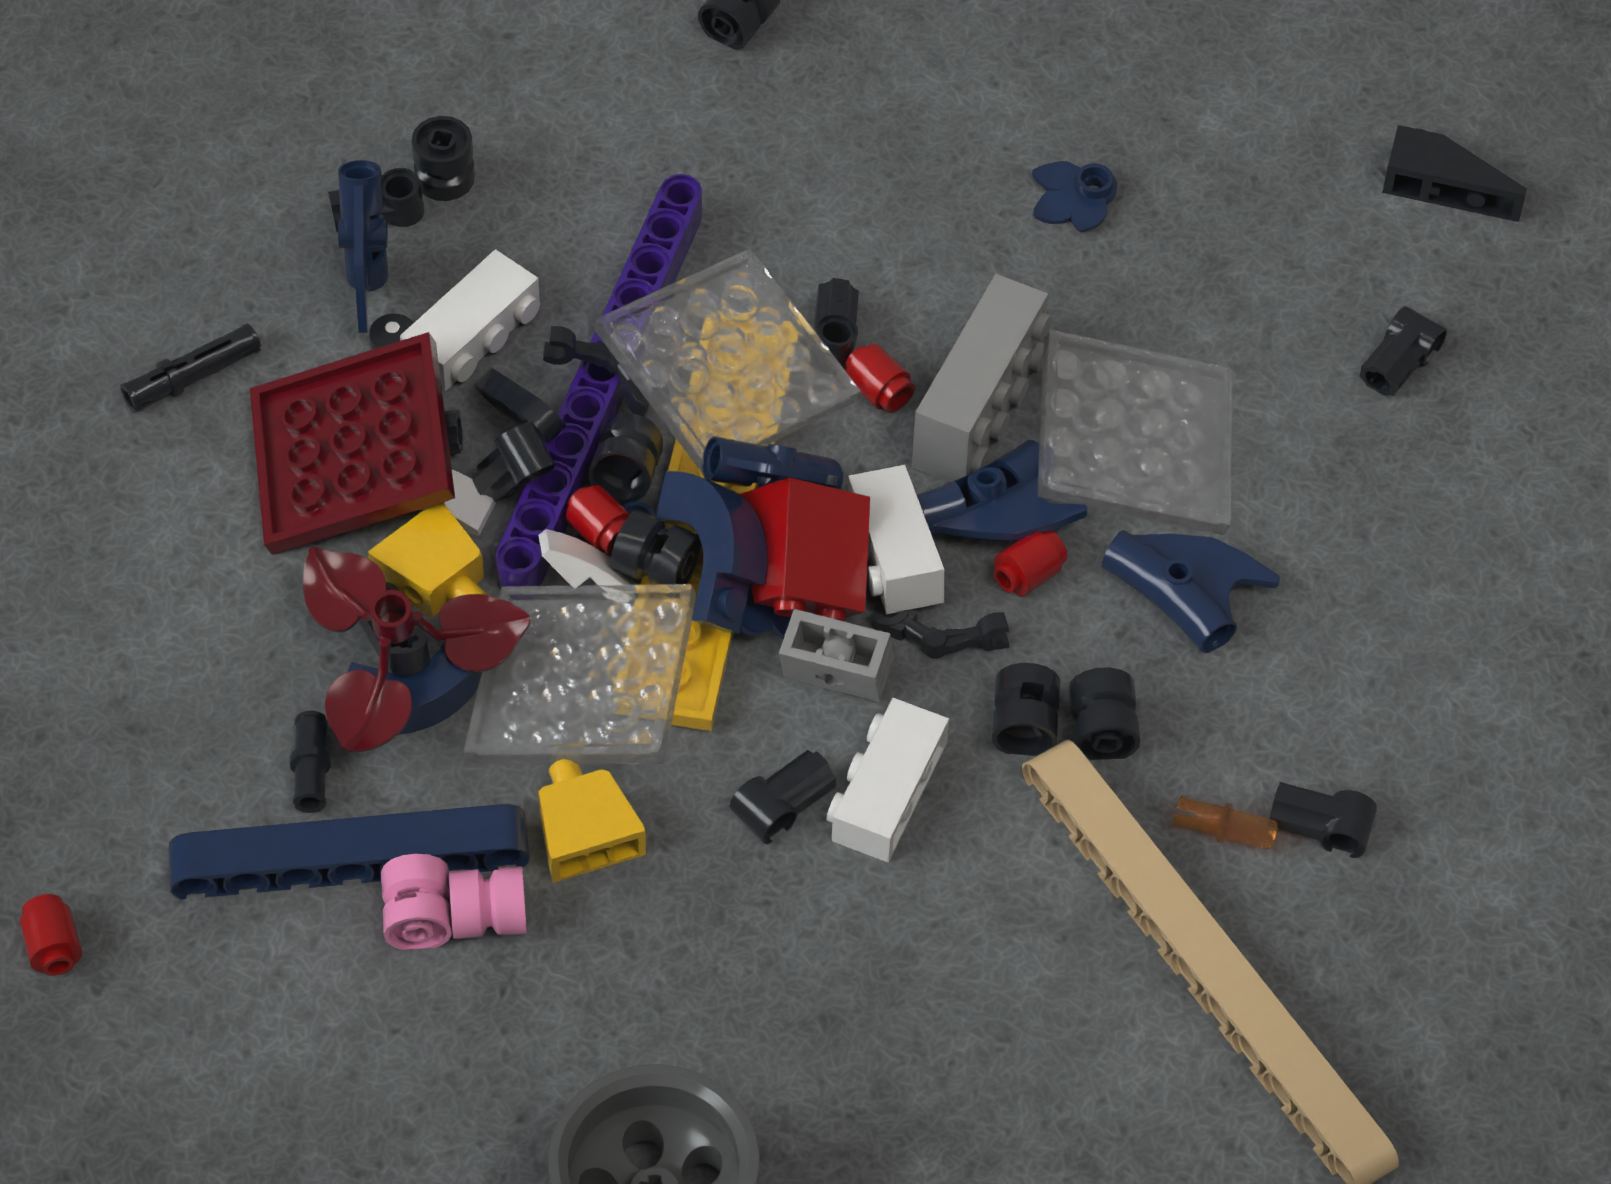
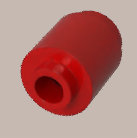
M880 345L859 346L847 358L845 379L877 409L881 410L884 408L888 413H894L904 407L913 396L915 385L910 381V373Z
M602 486L582 487L570 497L567 503L566 521L593 547L612 556L616 538L630 513Z
M1053 531L1036 532L1022 538L995 556V580L1005 592H1014L1019 597H1023L1061 571L1062 564L1067 561L1068 557L1066 547L1059 536Z
M55 894L36 896L23 905L19 923L32 969L50 976H57L70 971L74 964L82 957V948L71 908L63 902L60 896Z

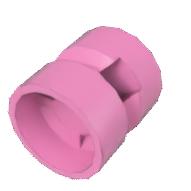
M408 854L391 859L383 866L381 871L382 898L385 903L383 908L385 941L392 947L401 950L437 948L449 941L452 935L451 907L448 902L450 887L447 863L429 854Z
M522 866L499 868V870L492 872L489 879H484L478 869L449 871L453 939L483 937L487 927H493L498 935L503 934V936L527 934Z

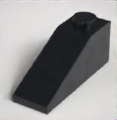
M1398 125L1382 193L1519 222L1527 188L1443 134Z

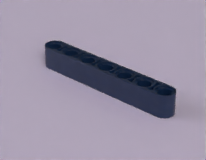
M497 804L184 833L174 837L169 842L170 892L176 898L185 900L187 895L205 893V898L239 895V890L257 888V893L291 890V885L309 884V888L343 885V880L361 879V883L380 882L383 866L391 859L408 854H429L438 857L447 863L449 871L478 869L479 872L498 870V866L516 865V867L522 866L523 868L529 863L530 859L526 814L519 806Z

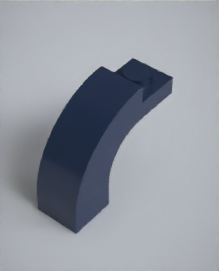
M665 471L656 517L670 525H677L691 532H697L703 547V569L692 621L723 632L740 633L749 586H765L767 573V546L758 515L744 497L730 488L691 473Z
M444 640L438 652L430 658V663L424 670L410 675H396L388 671L386 680L404 683L410 690L412 700L409 720L398 735L424 730L456 713L475 694L485 676V672L465 671L453 665L445 653L446 640ZM351 662L348 672L365 670L375 677L378 673V668Z

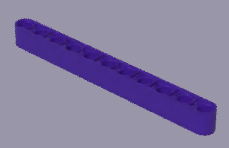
M686 174L672 175L661 184L590 342L623 345L632 357L630 361L636 369L701 224L702 188L694 177ZM582 360L558 413L566 427L549 444L545 443L556 467L544 476L526 484L497 548L498 584L501 591L509 597L527 598L535 594L541 587L550 563L542 556L538 535L545 529L565 533L568 526L566 521L567 503L578 489L585 487L589 476V466L597 449L602 431L607 422L616 416L624 399L622 392L624 383L616 373L612 374L605 367H599Z

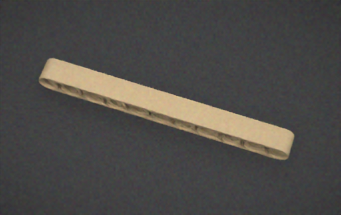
M1065 740L1024 762L1022 773L1027 785L1033 784L1043 796L1039 800L1057 823L1062 821L1072 833L1068 837L1085 859H1092L1101 870L1097 874L1116 898L1121 896L1131 908L1127 911L1146 936L1151 934L1161 948L1157 949V951L1176 975L1181 973L1191 985L1187 989L1207 1014L1210 1012L1214 1014L1222 1025L1218 1029L1238 1054L1243 1052L1253 1064V1066L1249 1067L1268 1093L1270 1094L1274 1091L1284 1104L1281 1107L1282 1111L1300 1134L1306 1132L1316 1146L1312 1149L1332 1175L1338 1173L1346 1184H1373L1399 1167V1159L1389 1138L1081 750L1072 741Z

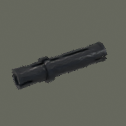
M246 323L242 327L172 361L164 359L158 362L156 369L121 384L122 396L133 412H137L148 404L171 394L173 397L182 394L184 387L217 372L242 358L261 351L260 340L252 326Z

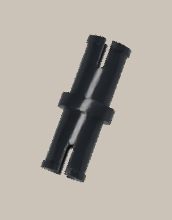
M305 711L298 714L295 718L296 743L295 750L290 755V769L295 773L293 804L301 812L314 813L321 811L326 806L325 774L331 768V756L326 750V728L328 721L321 712Z

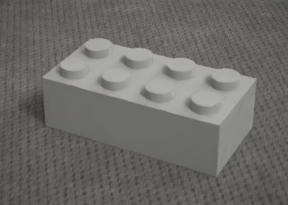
M999 274L994 275L915 412L912 468L952 482L987 465L990 456V449L987 447L992 439L998 441L1002 439L1010 420V414L1007 413L1012 404L1021 405L1029 387L1030 380L1027 379V376L1031 369L1040 371L1046 360L1049 345L1043 343L1052 321V315L1046 314L1048 293Z

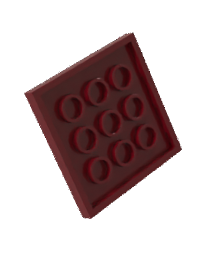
M429 332L250 388L263 539L265 547L272 555L455 499L437 346Z

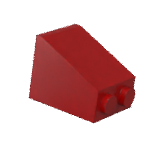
M786 478L740 494L749 502L758 515L767 546L765 586L750 585L754 603L774 607L776 615L791 617L793 610L797 609L845 622L847 617L865 613L870 496L794 478Z

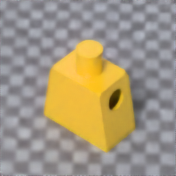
M443 502L427 507L368 551V559L377 564L383 571L386 582L396 585L399 591L408 597L411 605L430 617L438 614L441 607L455 597L466 594L488 596L477 585V583L484 579L481 551Z
M563 758L550 766L549 774L553 784L542 787L538 791L548 865L553 883L646 855V830L609 771L601 769L583 775L575 758Z

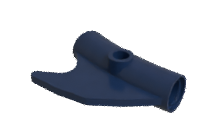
M355 160L344 163L338 169L341 219L338 221L339 248H344L347 282L356 289L358 333H368L367 293L381 288L387 282L389 276L386 251L388 246L387 219H384V215L379 214L383 209L381 167L372 161Z
M714 436L708 441L702 458V473L705 479L737 486L749 487L756 483V489L786 478H794L836 489H841L843 483L842 468L836 460L829 457L797 452L796 448L768 444L766 446Z
M1034 440L1025 441L999 459L962 478L917 494L932 536L944 533L969 538L1013 541L1025 538L1036 532L1052 531L1083 519L1088 514L1087 505L1050 503L1043 499L1041 496L1046 480L1054 474L1055 467L1045 447Z
M1122 530L1110 543L1102 561V568L1129 584L1154 603L1184 631L1203 653H1210L1225 645L1237 630V624L1232 618L1229 594L1234 587L1248 584L1276 588L1280 581L1278 574L1248 554L1216 538L1181 534L1132 535Z

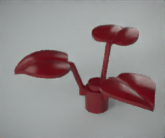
M313 546L310 547L303 569V594L307 609L313 620L321 627L333 632L350 630L360 618L365 622L372 620L374 633L380 640L377 676L375 677L365 670L349 671L336 678L326 694L325 712L327 721L341 748L348 752H365L381 747L395 738L407 724L412 710L410 690L404 683L386 680L391 644H398L407 640L412 634L414 626L418 625L435 640H446V656L456 667L470 672H485L498 667L511 655L530 625V615L513 603L487 595L466 594L449 600L441 607L439 621L443 630H438L423 618L422 612H412L410 600L405 594L397 590H386V578L383 571L370 559L353 553L334 552Z

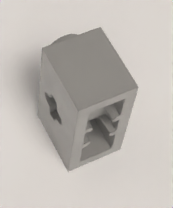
M794 609L779 651V657L784 678L880 702L894 660L890 633Z

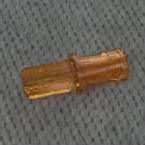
M1181 795L1178 800L1177 809L1196 813L1197 816L1195 818L1175 813L1173 826L1176 828L1181 827L1216 836L1219 843H1223L1224 839L1266 850L1271 849L1275 843L1278 833V822L1273 819L1233 809V804L1228 802L1223 807L1188 798L1185 795Z

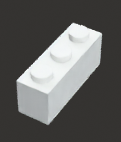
M495 249L400 335V341L427 332L431 334L437 346L442 390L446 391L456 381H466L473 374L477 362L489 351L491 353L499 351L505 344L509 332L520 322L527 324L535 317L540 307L538 277Z
M900 465L849 475L848 491L870 496L867 559L869 567H867V581L871 595H880L886 614L944 603V567L906 466Z
M892 698L884 715L879 713L875 715L867 735V742H870L865 754L857 752L854 756L847 775V781L850 784L845 794L839 792L835 794L828 810L827 821L832 823L833 842L889 863L947 744L949 718L896 698Z

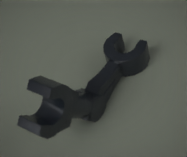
M551 326L549 342L545 341L543 361L553 365H562L569 363L574 358L590 362L599 367H605L612 374L616 373L624 383L622 392L633 414L645 416L650 405L645 398L651 399L659 410L665 407L669 397L666 387L647 372L640 374L631 363L632 357L626 347L616 343L608 345L605 343L578 341L574 332L563 326Z
M913 609L896 612L897 615L893 617H885L877 611L871 614V624L876 630L890 633L892 638L900 641L906 637L920 645L921 650L927 656L935 659L941 658L945 654L955 653L964 648L981 645V648L985 651L1009 648L1006 634L1009 632V627L1004 612H994L982 617L975 627L945 629L943 631L934 627L930 629L918 622L917 613Z

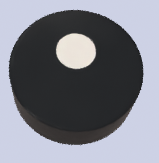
M393 313L379 317L372 323L369 330L372 350L400 341V335L414 322L402 314Z

